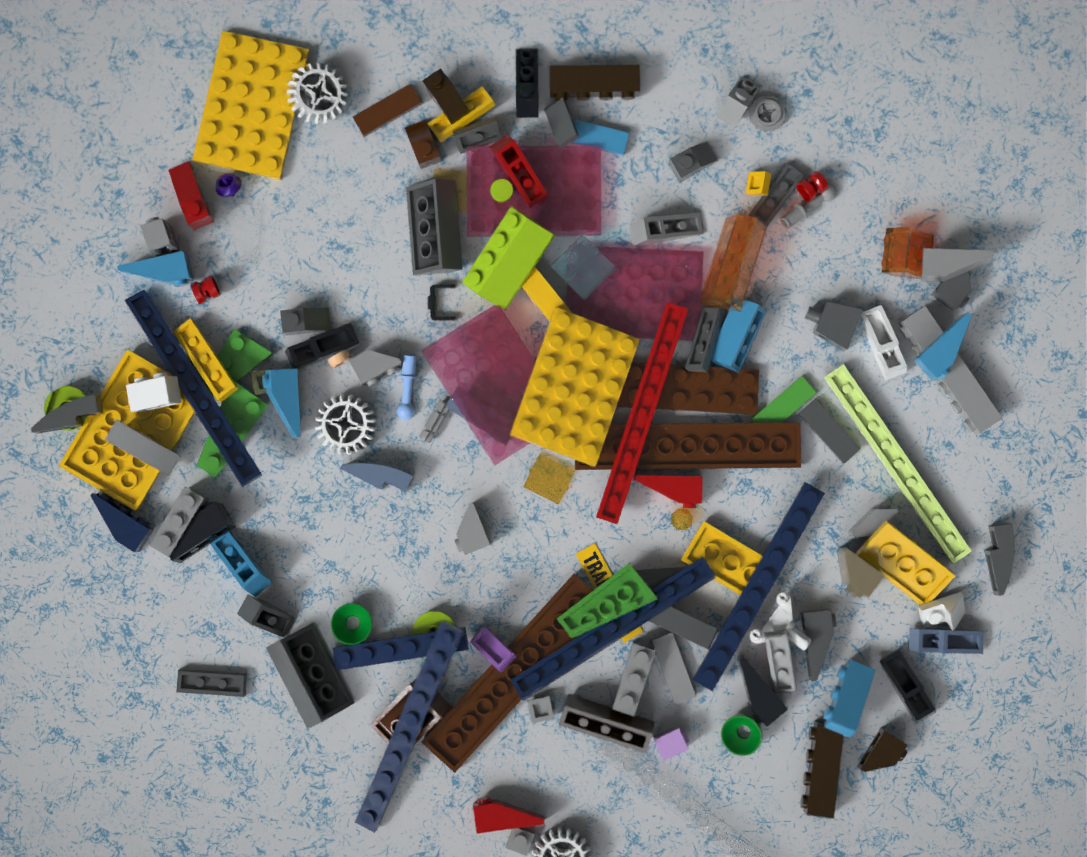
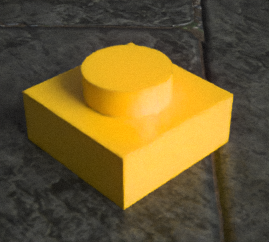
M766 171L749 172L745 194L750 196H768L771 173Z

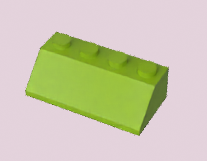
M510 207L462 283L482 298L506 311L555 235L523 211Z

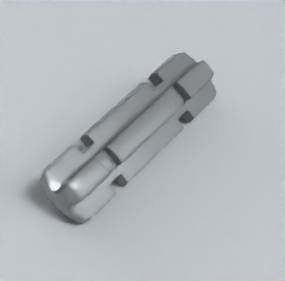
M438 401L435 407L437 408L436 411L433 410L425 424L426 429H423L419 435L420 439L428 443L432 441L433 433L437 432L445 418L443 416L444 413L447 414L449 408L445 406L446 402Z

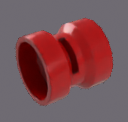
M815 171L809 175L807 180L800 181L796 187L800 196L805 201L810 202L816 198V194H822L828 189V183L821 173Z
M212 275L206 277L202 282L196 281L190 284L199 304L205 303L208 298L221 296Z

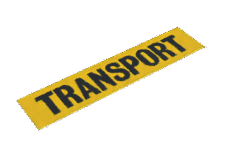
M595 543L576 553L594 589L613 576ZM638 627L621 639L625 643L640 635L643 631L641 627Z

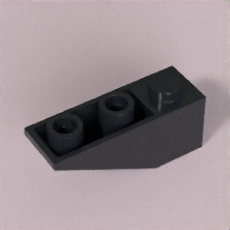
M516 49V118H539L538 49Z

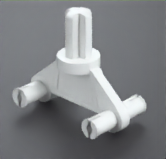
M782 592L777 596L779 607L762 630L755 629L750 633V639L753 643L760 644L765 642L764 632L787 630L789 640L802 650H806L812 640L795 628L796 623L793 622L791 597L788 593Z

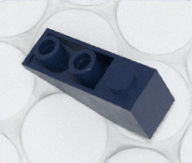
M104 492L100 494L92 493L90 496L115 541L134 553L140 552L154 531L149 526L150 522L141 516L138 518L130 514L132 510L122 504L117 506L111 502L113 498Z

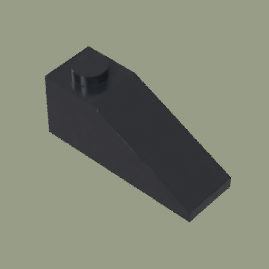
M212 501L202 507V510L195 515L171 554V561L182 563L236 527L224 504Z
M740 655L737 657L749 707L753 710L751 716L759 724L764 723L768 727L788 709L744 657Z

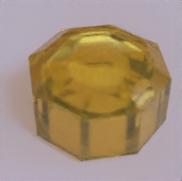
M677 509L671 514L670 523L676 530H686L692 525L693 516L686 509Z

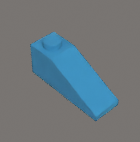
M184 251L117 266L118 270L122 273L174 285L175 287L186 286L188 281L194 280L189 256Z
M969 312L962 315L914 359V362L931 380L937 378L941 380L951 371L949 367L955 361L972 316Z
M297 369L265 370L266 375H263L262 382L263 387L266 388L267 395L290 436L301 437Z
M230 531L210 544L240 586L254 597H257L272 583L262 567Z

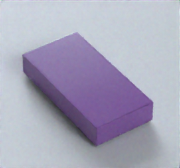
M485 625L470 641L501 673L517 656Z

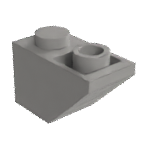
M741 77L727 96L716 116L736 127L760 88L753 81Z
M367 350L349 360L363 386L368 384L369 387L381 381L380 377L388 374V376L399 372L401 370L400 366L403 365L399 358Z

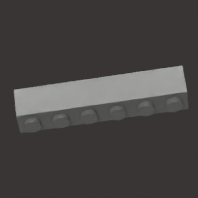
M926 306L898 323L901 326L899 330L903 337L909 339L914 345L912 349L916 356L944 333ZM957 353L954 363L949 367L951 371L943 379L937 378L939 382L938 388L944 395L949 396L952 401L950 404L957 414L960 413L965 420L963 424L970 433L980 434L1001 420L1002 416Z

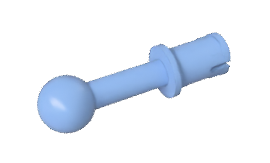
M403 355L402 374L399 376L404 378L402 403L397 408V414L404 420L411 419L415 413V408L411 404L413 379H417V375H415L417 355Z

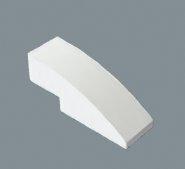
M882 305L863 311L861 314L862 322L884 380L886 381L905 374L907 364L899 349V342Z

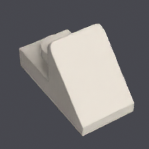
M961 592L918 606L921 624L924 628L947 622L951 630L954 631L966 612Z

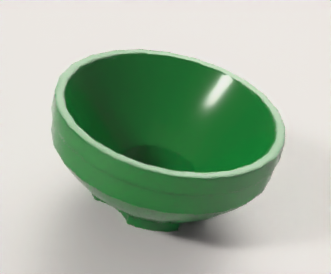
M348 603L342 605L334 612L331 619V630L338 641L347 645L359 644L369 636L372 630V618L368 610L363 606ZM351 616L359 619L360 625L356 630H351L347 626V619Z
M737 714L725 721L721 728V740L728 751L738 756H747L754 753L760 747L763 737L762 729L753 717L746 714ZM742 725L747 726L751 732L750 736H740L738 727Z

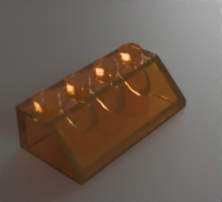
M737 214L725 219L699 303L738 312L741 311L767 230V226L758 218Z

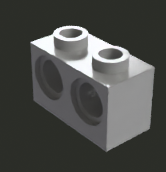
M153 217L146 220V224L140 225L148 251L158 257L180 251L172 225L164 219Z

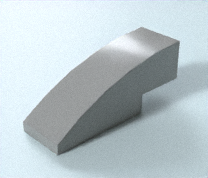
M120 420L115 421L105 438L106 441L167 475H170L181 457L179 454Z

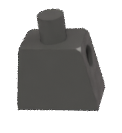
M826 302L822 310L809 306L805 319L816 323L813 334L839 350L845 351L848 349L863 309Z

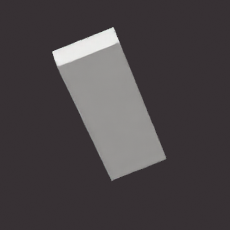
M788 631L764 632L774 693L797 691Z
M670 632L651 639L674 704L696 697L674 634Z

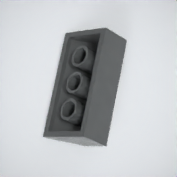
M432 179L406 187L413 276L443 274L463 270L456 181Z
M314 623L266 647L307 729L354 704L338 670L336 671L335 664Z

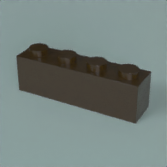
M640 65L550 66V98H554L556 101L562 98L568 100V98L577 97V100L580 101L590 100V97H599L600 100H612L613 97H622V100H633L635 97H639Z
M571 694L567 696L559 726L643 753L647 752L655 721L636 715L632 716Z
M814 721L813 726L809 728V740L812 741L811 749H807L806 763H809L808 772H804L803 785L806 786L805 795L802 794L800 806L804 808L803 811L806 815L834 819L844 735L825 728V722Z

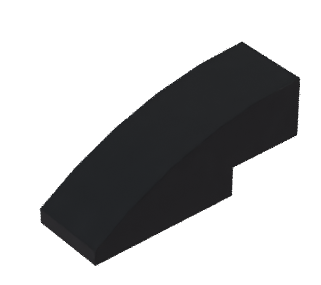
M348 323L313 336L304 342L287 347L285 353L292 369L300 370L358 345L359 340L352 324Z
M900 650L879 661L916 724L936 713V708L928 698L922 684Z

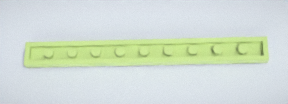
M845 365L839 366L826 375L824 379L950 563L954 564L972 552Z

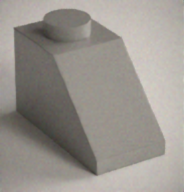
M474 503L468 505L457 531L458 538L455 539L458 551H463L465 555L491 545Z
M877 505V509H870L848 531V536H871L885 520L898 529V509H891V505Z

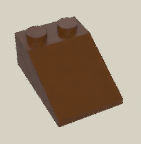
M416 679L370 724L387 744L390 742ZM439 692L435 696L416 742L452 708Z

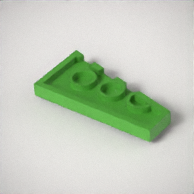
M234 381L239 389L222 401L220 409L242 442L268 407V404ZM208 435L197 466L216 478L226 464V461Z
M628 563L558 617L557 620L570 637L574 638L655 601L657 597L630 563Z

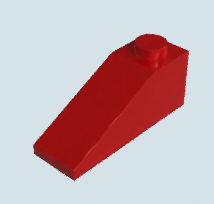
M507 134L489 146L497 161L529 207L548 196L512 137Z
M187 161L169 169L168 171L187 224L195 231L215 222L190 162Z
M633 476V480L676 503H683V508H697V504H702V476Z
M491 797L478 798L477 802L473 803L476 834L545 824L543 815L497 799L491 800Z

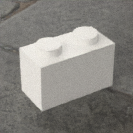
M158 373L154 374V379L149 380L148 377L134 379L135 383L126 385L131 412H145L182 403L177 376Z

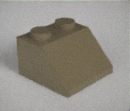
M839 547L837 555L842 583L847 586L845 590L855 597L861 598L863 596L869 598L885 575L848 548Z

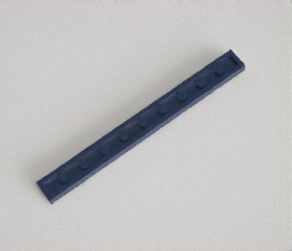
M145 289L125 299L127 307L171 376H177L179 389L242 488L262 476L261 471Z
M806 482L802 484L692 679L693 681L713 692L822 500L824 492Z
M701 557L651 589L657 600L581 634L511 679L513 686L523 701L707 584L716 578L715 574L705 559Z
M445 621L440 623L355 820V823L374 833L378 830L464 632Z

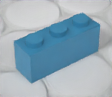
M735 297L733 303L728 308V315L724 323L721 324L711 361L739 373L767 311L759 304Z
M851 659L845 665L840 666L837 672L838 684L834 685L830 694V698L833 700L831 706L826 708L823 717L826 719L825 728L847 737H851L857 732L876 671L875 669Z

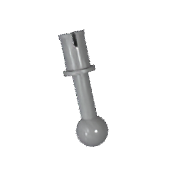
M828 184V189L822 194L818 193L812 201L806 202L802 206L800 204L794 205V209L780 218L783 227L789 229L800 220L807 219V213L823 201H832L836 196L835 187Z

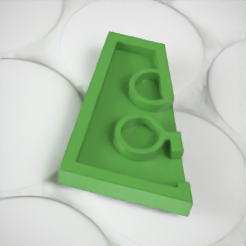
M234 329L217 356L232 379L238 383L240 379L250 371L252 372L260 363L272 356L273 353ZM202 378L204 384L206 385V387L208 388V390L210 391V393L214 396V394L212 393V391L210 390V388L208 387V385L206 384V382H205L204 379Z

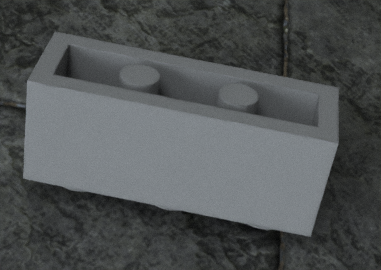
M184 487L149 546L170 557L193 518L202 510V507L209 498L191 487Z
M632 642L612 703V709L635 716L656 650L654 648Z

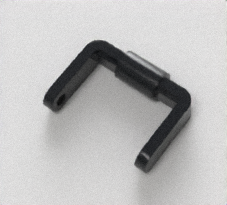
M432 285L430 287V296H427L431 319L433 321H456V317H435V310H437L435 289H455V285Z

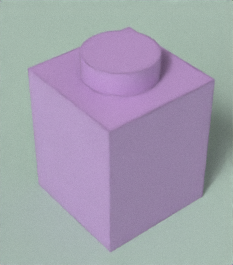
M678 726L653 736L663 760L688 750L686 743H689L690 740L685 730L680 731Z

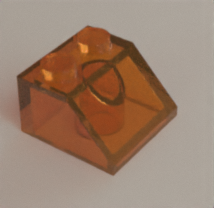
M911 227L886 228L884 254L881 262L882 273L895 277L921 279L923 248H933L934 235Z

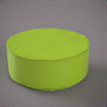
M498 179L491 185V196L495 201L503 203L511 199L513 187L508 180Z

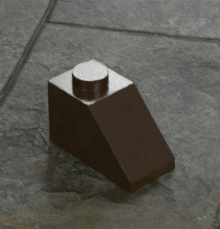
M441 68L422 80L429 95L451 124H454L470 113L452 82Z
M880 728L857 767L863 772H869L894 766L898 761H903L907 754L906 748L908 745Z

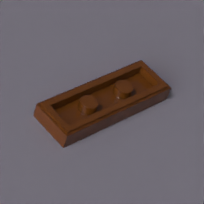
M408 84L352 117L363 137H366L422 105L411 84Z

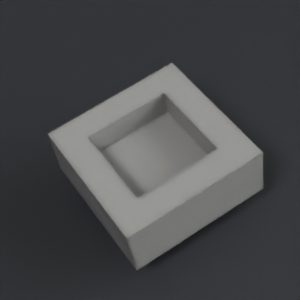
M549 695L527 700L532 723L554 719Z
M523 828L512 829L506 849L527 856L535 833Z

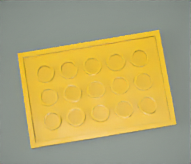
M222 31L192 160L202 164L281 180L296 116V111L293 112L291 110L296 105L295 102L288 103L287 101L293 95H288L286 91L294 89L288 85L289 80H294L292 77L293 73L299 74L298 69L300 67L306 70L310 54L309 49Z
M555 307L509 435L595 467L640 339Z
M127 349L100 394L104 414L87 416L83 426H81L58 466L129 508L138 511L161 471L106 441V436L115 421L120 420L174 451L195 412L181 390L182 403L145 412H131L126 385L135 383L134 379L148 377L150 380L154 379V374L167 373L168 376H171V374Z

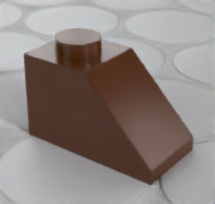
M425 120L404 127L420 169L441 162L440 155Z

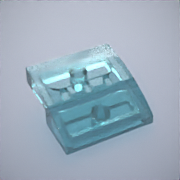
M583 234L550 265L583 300L616 270V267Z

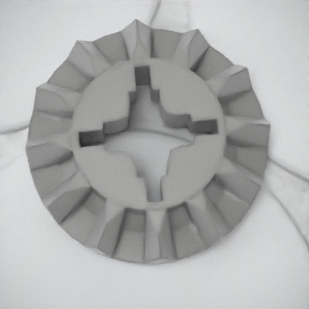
M772 96L757 98L749 110L750 122H752L756 129L763 130L764 132L774 131L784 120L785 109L783 104ZM763 107L767 111H774L770 115V121L766 117H760L763 114Z

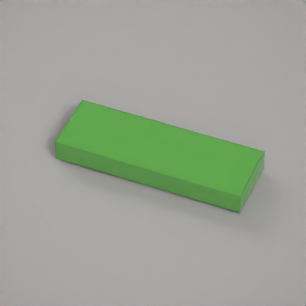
M801 376L755 415L751 421L752 423H782L817 392Z

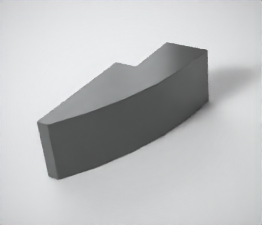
M93 394L63 404L41 418L31 428V433L40 434L83 426L82 417L104 414L101 396Z
M1012 523L989 526L993 549L984 550L993 595H1004L1011 576L1014 560Z
M669 607L649 620V622L708 650L719 630L674 607Z

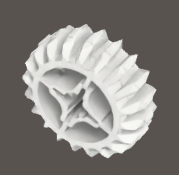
M317 62L314 69L311 63H308L306 70L300 67L298 69L299 74L294 72L292 75L294 80H289L288 85L294 89L286 91L288 95H293L287 101L288 103L295 102L296 104L291 110L294 112L299 109L301 111L298 114L299 118L304 114L307 115L305 119L307 123L310 122L312 117L314 118V124L319 123L320 117L324 124L328 122V117L334 120L336 118L335 113H342V109L339 106L344 107L346 105V102L341 98H346L348 93L341 92V90H344L347 86L346 84H339L343 77L338 76L336 78L334 76L337 72L336 69H333L331 73L328 72L329 65L327 64L322 70L320 63ZM308 77H319L315 85L302 84V81ZM326 81H328L332 86L334 96H332V93L327 91L325 87ZM319 87L320 96L315 101L316 97L314 91ZM300 91L309 98L308 106L302 101ZM319 102L333 103L327 110H315Z
M340 394V402L337 401L336 397H331L333 405L325 401L324 405L328 409L326 411L323 409L318 410L319 413L324 414L323 418H315L316 421L322 422V425L315 426V430H323V433L317 435L318 439L326 437L322 445L327 446L332 443L329 450L333 452L338 447V454L341 455L344 448H346L348 455L352 454L351 447H354L356 452H360L359 444L365 448L368 446L364 441L365 438L373 440V437L368 435V432H376V428L370 427V424L376 423V419H369V416L373 415L374 411L369 410L366 412L365 410L369 407V404L364 403L360 406L362 402L360 397L354 403V396L352 394H349L347 401L344 394ZM346 406L340 418H330L336 409ZM353 407L361 413L364 424L353 421ZM348 418V422L356 425V427L351 426L344 431V427L335 422L341 423V421ZM328 425L338 428L339 442L331 436ZM351 431H362L356 440L346 443V439Z
M559 827L557 835L550 829V838L542 834L541 838L544 843L536 841L535 845L539 849H532V854L537 857H543L547 848L551 851L553 857H558L557 854L562 855V857L563 855L573 857L576 851H579L581 857H593L592 854H585L591 850L589 845L583 846L586 843V839L581 838L578 841L579 832H575L573 837L570 836V828H567L566 834H562V828ZM567 842L572 844V846L561 849L554 845V843Z

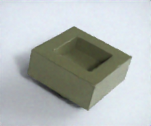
M265 370L249 373L254 394L266 393V388L263 387L262 382L263 375H266Z

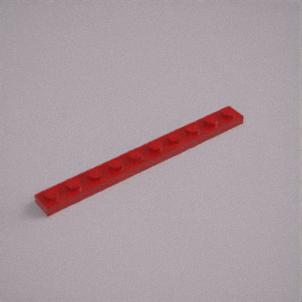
M666 302L596 518L618 525L688 312L687 308Z

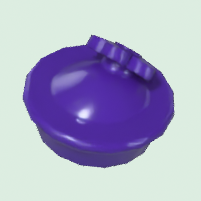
M232 173L223 174L216 181V193L221 197L234 196L242 186L241 179Z

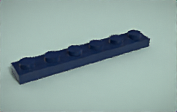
M465 627L459 628L464 632L455 652L469 650ZM437 631L334 647L332 650L336 671L426 657Z

